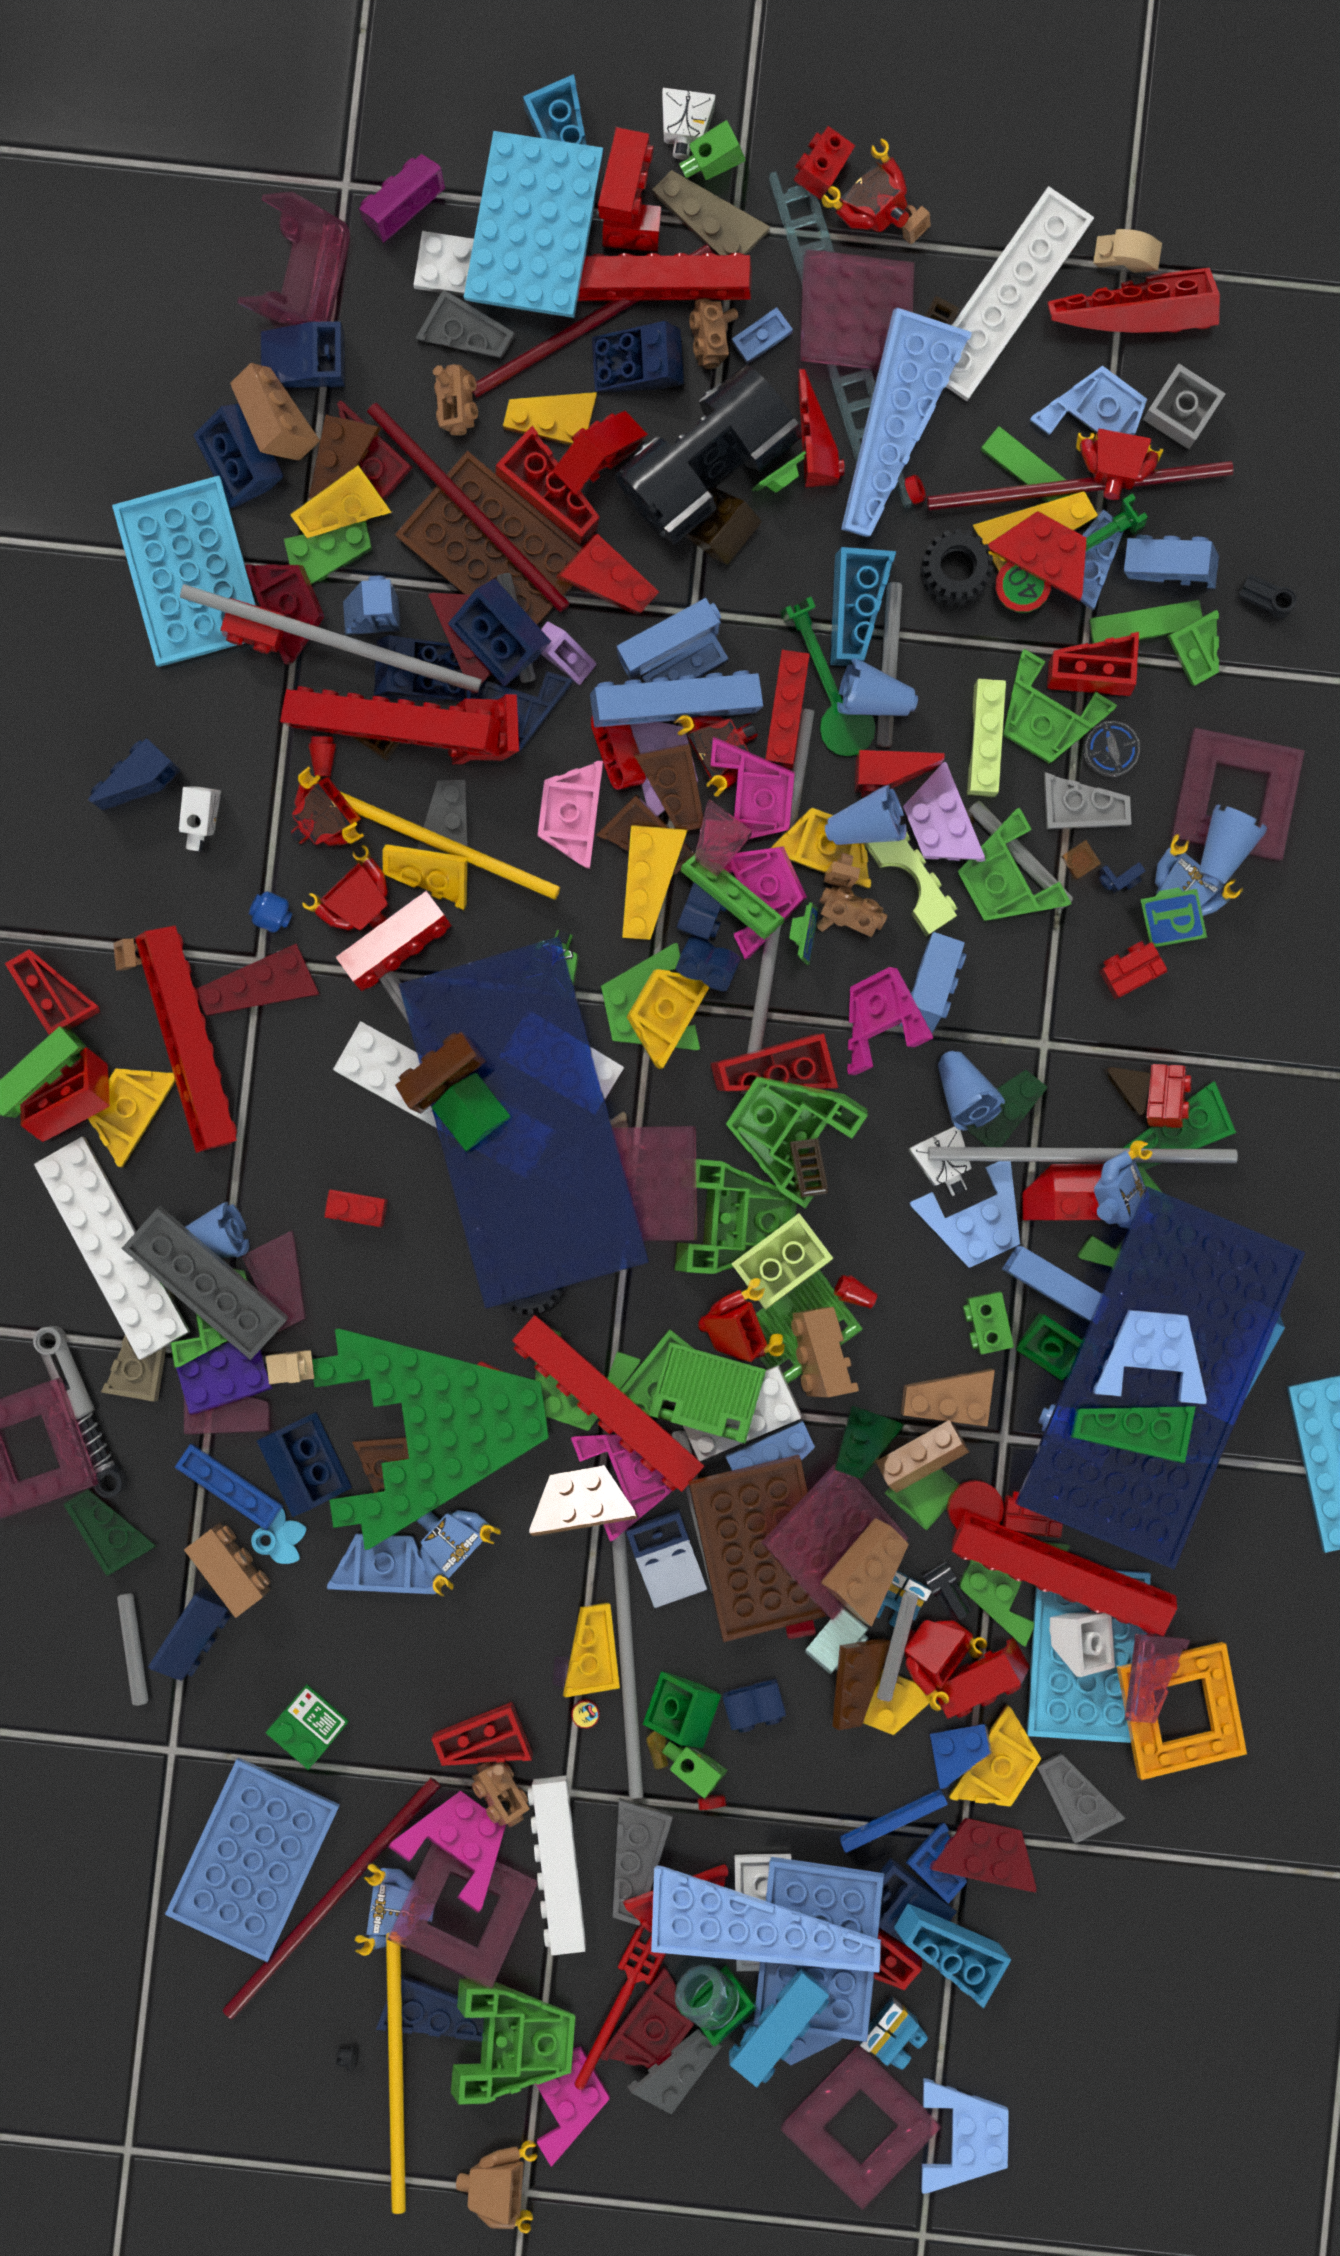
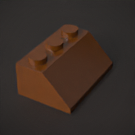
M456 1032L452 1033L442 1042L444 1046L436 1052L434 1050L428 1052L421 1058L420 1061L422 1063L414 1070L409 1068L398 1077L400 1081L395 1084V1087L409 1109L422 1114L438 1101L452 1085L465 1079L486 1062V1059L466 1034L462 1032L459 1034Z

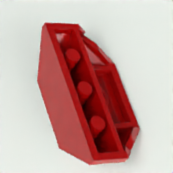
M1051 1164L1022 1192L1023 1220H1102L1097 1215L1099 1203L1094 1193V1187L1101 1178L1104 1164Z

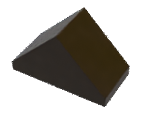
M1115 1067L1104 1070L1103 1073L1135 1117L1145 1113L1151 1073Z

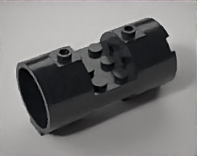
M744 365L725 382L718 384L714 389H709L703 395L699 403L704 416L690 432L680 435L673 446L663 438H654L650 443L642 445L638 453L635 454V457L615 473V479L625 495L630 493L629 498L635 505V510L662 538L665 536L674 545L717 509L714 499L708 491L743 463L751 469L755 468L760 473L802 438L799 423L793 418L783 400L773 387L755 369L748 365Z

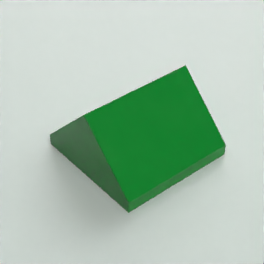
M477 1073L452 1085L431 1107L466 1152L511 1118Z
M1039 1313L1017 1345L1016 1350L1062 1381L1090 1350L1091 1346L1046 1315Z
M728 1966L719 1971L685 2003L714 2047L757 2008L754 1994Z

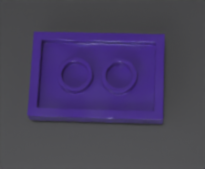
M227 1343L217 1346L176 1368L190 1415L272 1389L271 1384H269L261 1349L250 1360L234 1345Z

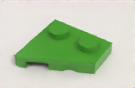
M1217 610L1167 636L1191 686H1195L1219 673V658L1217 657V650L1219 648L1217 619H1219V613Z

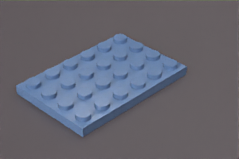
M238 1757L165 1915L268 1962L340 1804Z
M771 1857L766 1901L878 1939L885 1873ZM760 1962L756 1996L757 2008L755 2009L754 2017L755 2025L760 2024L758 2020L768 2005L773 2003L776 2006L779 2002L776 1999L778 1993L802 1967L825 1986L829 1992L827 2007L820 2015L814 2014L809 2021L811 2026L806 2033L867 2042L874 1972Z

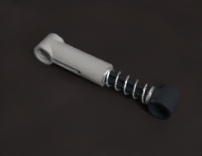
M57 1326L41 1328L34 1335L33 1345L41 1354L68 1420L76 1422L74 1427L80 1431L79 1438H83L85 1443L83 1448L89 1452L88 1459H91L94 1464L92 1468L95 1473L94 1489L102 1497H114L126 1488L127 1477L113 1463L114 1461L109 1458L111 1454H107L105 1449L107 1444L102 1442V1433H99L96 1428L98 1423L93 1421L92 1411L95 1409L67 1345L66 1333ZM47 1333H52L56 1338V1343L52 1348L46 1346L44 1342ZM107 1475H111L116 1479L117 1485L114 1490L107 1488L104 1481Z

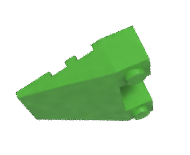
M757 1076L726 1125L747 1151L757 1160L764 1172L774 1181L781 1193L806 1208L813 1196L797 1197L789 1142L818 1138L827 1123L853 1138L868 1116V1109L845 1094ZM810 1148L798 1149L799 1155L807 1154ZM802 1171L803 1177L815 1175L811 1171ZM818 1181L804 1182L805 1188L818 1186Z
M683 1159L681 1187L707 1189L703 1244L677 1243L675 1271L715 1274L722 1270L733 1268L732 1263L796 1216L797 1203L782 1194L775 1185L755 1178L751 1174L733 1168L722 1161Z
M487 1978L459 1979L457 2008L465 2018H484L481 2064H453L451 2094L458 2104H486L495 2101L496 2097L507 2093H517L526 2086L535 2083L539 2085L571 2073L575 2015L573 2013Z

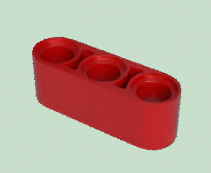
M592 715L591 728L611 785L617 790L642 785L646 780V775L634 754L640 752L630 724L594 728Z

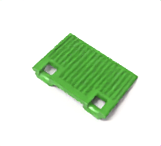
M820 1270L765 1310L763 1307L756 1313L767 1344H769L771 1335L781 1334L783 1336L785 1346L782 1355L778 1357L772 1356L768 1352L765 1353V1356L759 1358L767 1369L781 1365L790 1359L794 1366L783 1373L787 1384L803 1373L802 1366L796 1356L798 1343L791 1327L792 1313L821 1307H834L838 1323L844 1319L848 1325L847 1328L841 1331L844 1341L839 1342L840 1345L862 1330V1327L843 1301H839L838 1297L834 1295L833 1287Z
M669 1342L649 1416L745 1444L766 1370ZM664 1399L676 1403L674 1411L662 1408ZM728 1418L740 1421L738 1430L726 1426Z

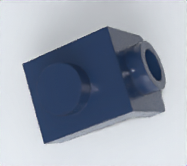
M1138 862L1116 878L1106 865L1098 871L1101 875L1099 880L1107 891L1112 890L1115 894L1124 886L1130 890L1141 882L1140 875L1146 870Z

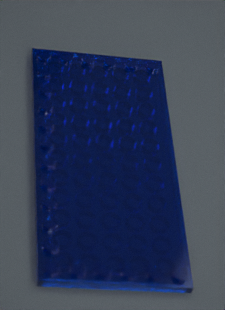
M555 937L400 983L399 988L419 1063H422L420 1061L421 1058L432 1050L436 1052L444 1046L442 1042L452 1033L456 1032L459 1034L462 1032L466 1034L486 1059V1062L470 1075L477 1073L511 1116V1118L466 1152L432 1109L485 1309L650 1263L561 938Z
M1146 1186L1015 1503L1175 1570L1306 1252ZM1128 1310L1188 1316L1207 1399L1206 1404L1178 1401L1181 1371L1125 1366L1121 1396L1093 1393L1096 1382L1098 1383L1103 1371L1102 1368L1106 1359L1108 1360L1114 1347V1341ZM1196 1406L1185 1463L1071 1438L1076 1409Z

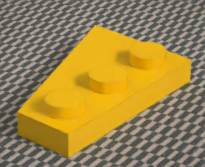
M597 392L509 399L503 429L525 434L533 425L540 438L571 446L573 444L571 439L574 434L581 428L586 430L590 426Z
M357 465L290 515L304 535L310 538L392 512L359 465Z
M385 845L383 848L384 875L413 888L416 886L432 892L431 896L440 900L444 897L455 902L456 907L462 910L465 909L467 904V857Z
M609 1603L580 1607L563 1692L564 1697L620 1688L611 1606Z

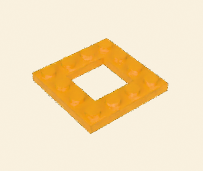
M1219 1642L1117 1667L1135 1767L1139 1779L1144 1780L1247 1754L1226 1643ZM1202 1679L1211 1731L1162 1743L1152 1690Z

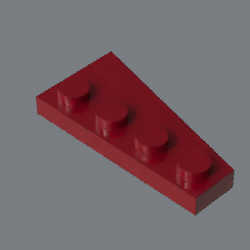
M298 944L291 945L196 989L198 999L207 1016L320 995Z

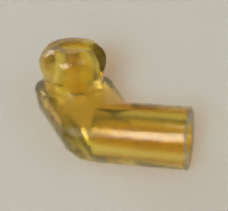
M654 1731L647 1737L646 1742L655 1769H661L668 1766L666 1755L662 1753L666 1745V1737Z

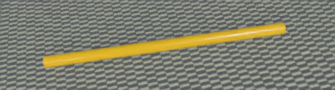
M340 791L355 812L365 818L448 854L467 857V862L555 900L560 892L561 887Z
M391 1932L386 1934L392 2213L401 2214L406 2211L400 1933Z

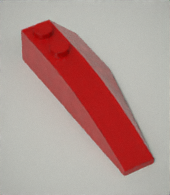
M1210 268L1150 275L1146 277V282L1135 285L1132 281L1121 283V288L1112 291L1103 287L1096 289L1092 296L1088 297L1080 293L1048 302V310L1052 321L1077 327L1113 332L1143 333L1169 331L1175 333L1183 329H1206L1210 326L1219 325L1220 293Z

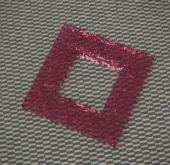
M1194 728L1171 838L1173 839L1175 835H1179L1178 840H1189L1192 843L1205 845L1212 817L1206 815L1216 763L1269 774L1259 826H1257L1261 828L1263 823L1267 827V831L1249 854L1281 861L1285 850L1305 750Z
M61 1377L0 1399V1429L42 1415L60 1468L17 1482L0 1434V1518L99 1484Z
M431 1842L387 1940L491 1989L538 1881L495 1861L487 1891L498 1896L499 1899L476 1948L427 1924L449 1873L466 1881H469L473 1875V1871Z
M860 2045L781 2125V2130L862 2210L941 2128L940 2124ZM859 2089L866 2093L898 2125L893 2133L862 2165L823 2129Z

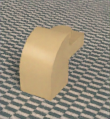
M1116 229V234L1097 236L1093 264L1097 267L1124 265L1133 273L1158 271L1162 243L1145 232Z
M311 1350L266 1356L269 1384L295 1383L314 1379Z

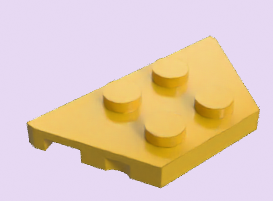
M810 808L770 847L784 846L790 861L822 873H826L833 861L837 862L838 859H841L842 853L852 855L853 861L851 866L860 868L859 878L855 885L866 889L871 886V879H869L867 868L868 856L864 843L836 845L833 840H828L825 825L828 824V818L833 816L831 814Z
M661 969L653 970L627 1015L628 1021L658 1069L664 1068L709 989V986L701 980L689 979L680 973Z
M129 1069L114 1070L109 1079L110 1107L89 1117L88 1120L93 1128L97 1130L100 1139L112 1154L117 1166L124 1167L176 1082L173 1073Z
M882 1668L863 1723L894 1735L930 1703L931 1697L930 1695L926 1696L913 1680L898 1675L892 1700L888 1702L878 1699L877 1693L884 1670Z
M1006 1704L988 1732L992 1753L982 1761H979L967 1773L960 1776L948 1795L950 1799L1012 1806L1040 1762L1041 1757L1012 1708Z

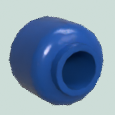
M269 891L264 892L262 895H256L248 913L252 916L251 919L254 925L272 933L278 931L281 926L286 928L292 916V912L288 911V900Z

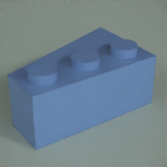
M1137 535L1136 539L1128 538L1124 572L1129 579L1162 583L1164 580H1181V585L1188 586L1190 581L1207 582V588L1215 589L1219 555L1212 541L1205 537H1193L1192 541L1181 540L1177 536H1165L1164 540L1153 539L1149 535Z
M371 576L368 578V581H361L344 600L345 635L401 631L398 596L391 580L385 579V576Z
M936 932L932 933L927 943L913 990L910 993L931 1033L935 1030L940 1018L946 1019L951 1005L947 1001L948 994H954L959 980L954 975L956 969H962L966 954L962 953L965 942Z
M801 1419L726 1454V1458L733 1471L794 1455H799L802 1460L815 1446Z

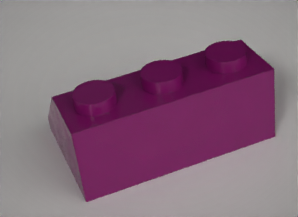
M420 154L416 159H409L403 165L402 171L395 177L390 176L387 178L375 195L370 194L361 202V207L358 209L362 220L383 243L446 189L441 167Z

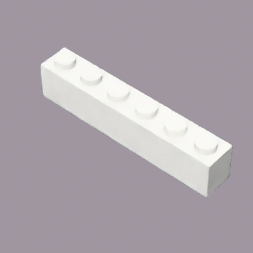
M567 1775L533 1779L532 1788H528L529 1806L534 1805L535 1816L531 1817V1827L533 1834L538 1833L539 1844L534 1845L535 1861L541 1862L542 1873H537L538 1888L539 1890H544L545 1901H541L542 1919L547 1918L548 1929H544L545 1947H551V1956L585 1952L586 1938Z

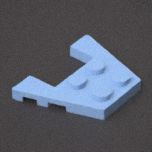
M1101 366L1073 386L1072 389L1034 414L1030 421L1050 435L1065 414L1069 412L1095 433L1100 428L1135 435L1147 399L1104 366Z
M998 1161L985 1167L997 1193L996 1195L947 1218H944L933 1192L909 1202L913 1210L921 1216L968 1268L1020 1245L1011 1161Z
M1128 1310L1114 1341V1347L1108 1360L1106 1359L1102 1368L1103 1371L1098 1383L1096 1382L1093 1393L1121 1396L1125 1366L1181 1371L1178 1401L1206 1404L1207 1399L1188 1316Z
M923 2078V2107L952 2108L951 2164H922V2193H930L1008 2168V2108Z

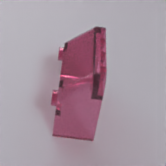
M294 192L263 194L262 201L282 211L280 217L281 233L285 238L293 242L281 293L268 291L263 296L239 297L237 303L269 320L291 325L331 321L350 240V231L347 224Z

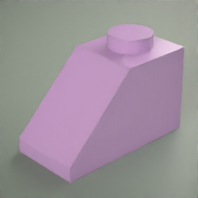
M547 622L541 630L551 640V643L541 654L570 679H573L575 683L580 685L597 663L566 631Z

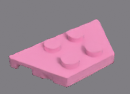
M597 761L589 766L568 771L566 774L544 780L538 837L587 869H590L603 761Z

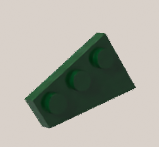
M1024 1070L997 1088L1005 1100V1104H1000L1001 1112L993 1120L976 1128L975 1124L968 1125V1130L966 1131L987 1147H1002L1048 1087L1027 1070Z
M852 1406L848 1414L834 1470L862 1479L876 1463L883 1451H886L891 1445L894 1438L898 1437L902 1432L905 1424Z
M89 1489L63 1504L106 1576L156 1547L154 1543Z

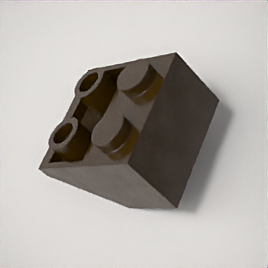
M713 487L709 493L712 495L717 509L685 536L709 556L728 565L762 521L745 501Z

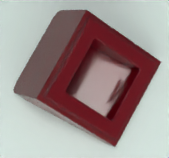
M813 1620L786 1626L787 1637L795 1639L816 1634Z

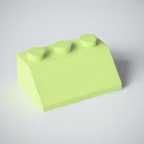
M799 1213L734 1261L732 1265L747 1286L750 1280L754 1278L761 1280L760 1285L754 1288V1290L765 1288L762 1298L758 1301L766 1310L832 1261L833 1257Z

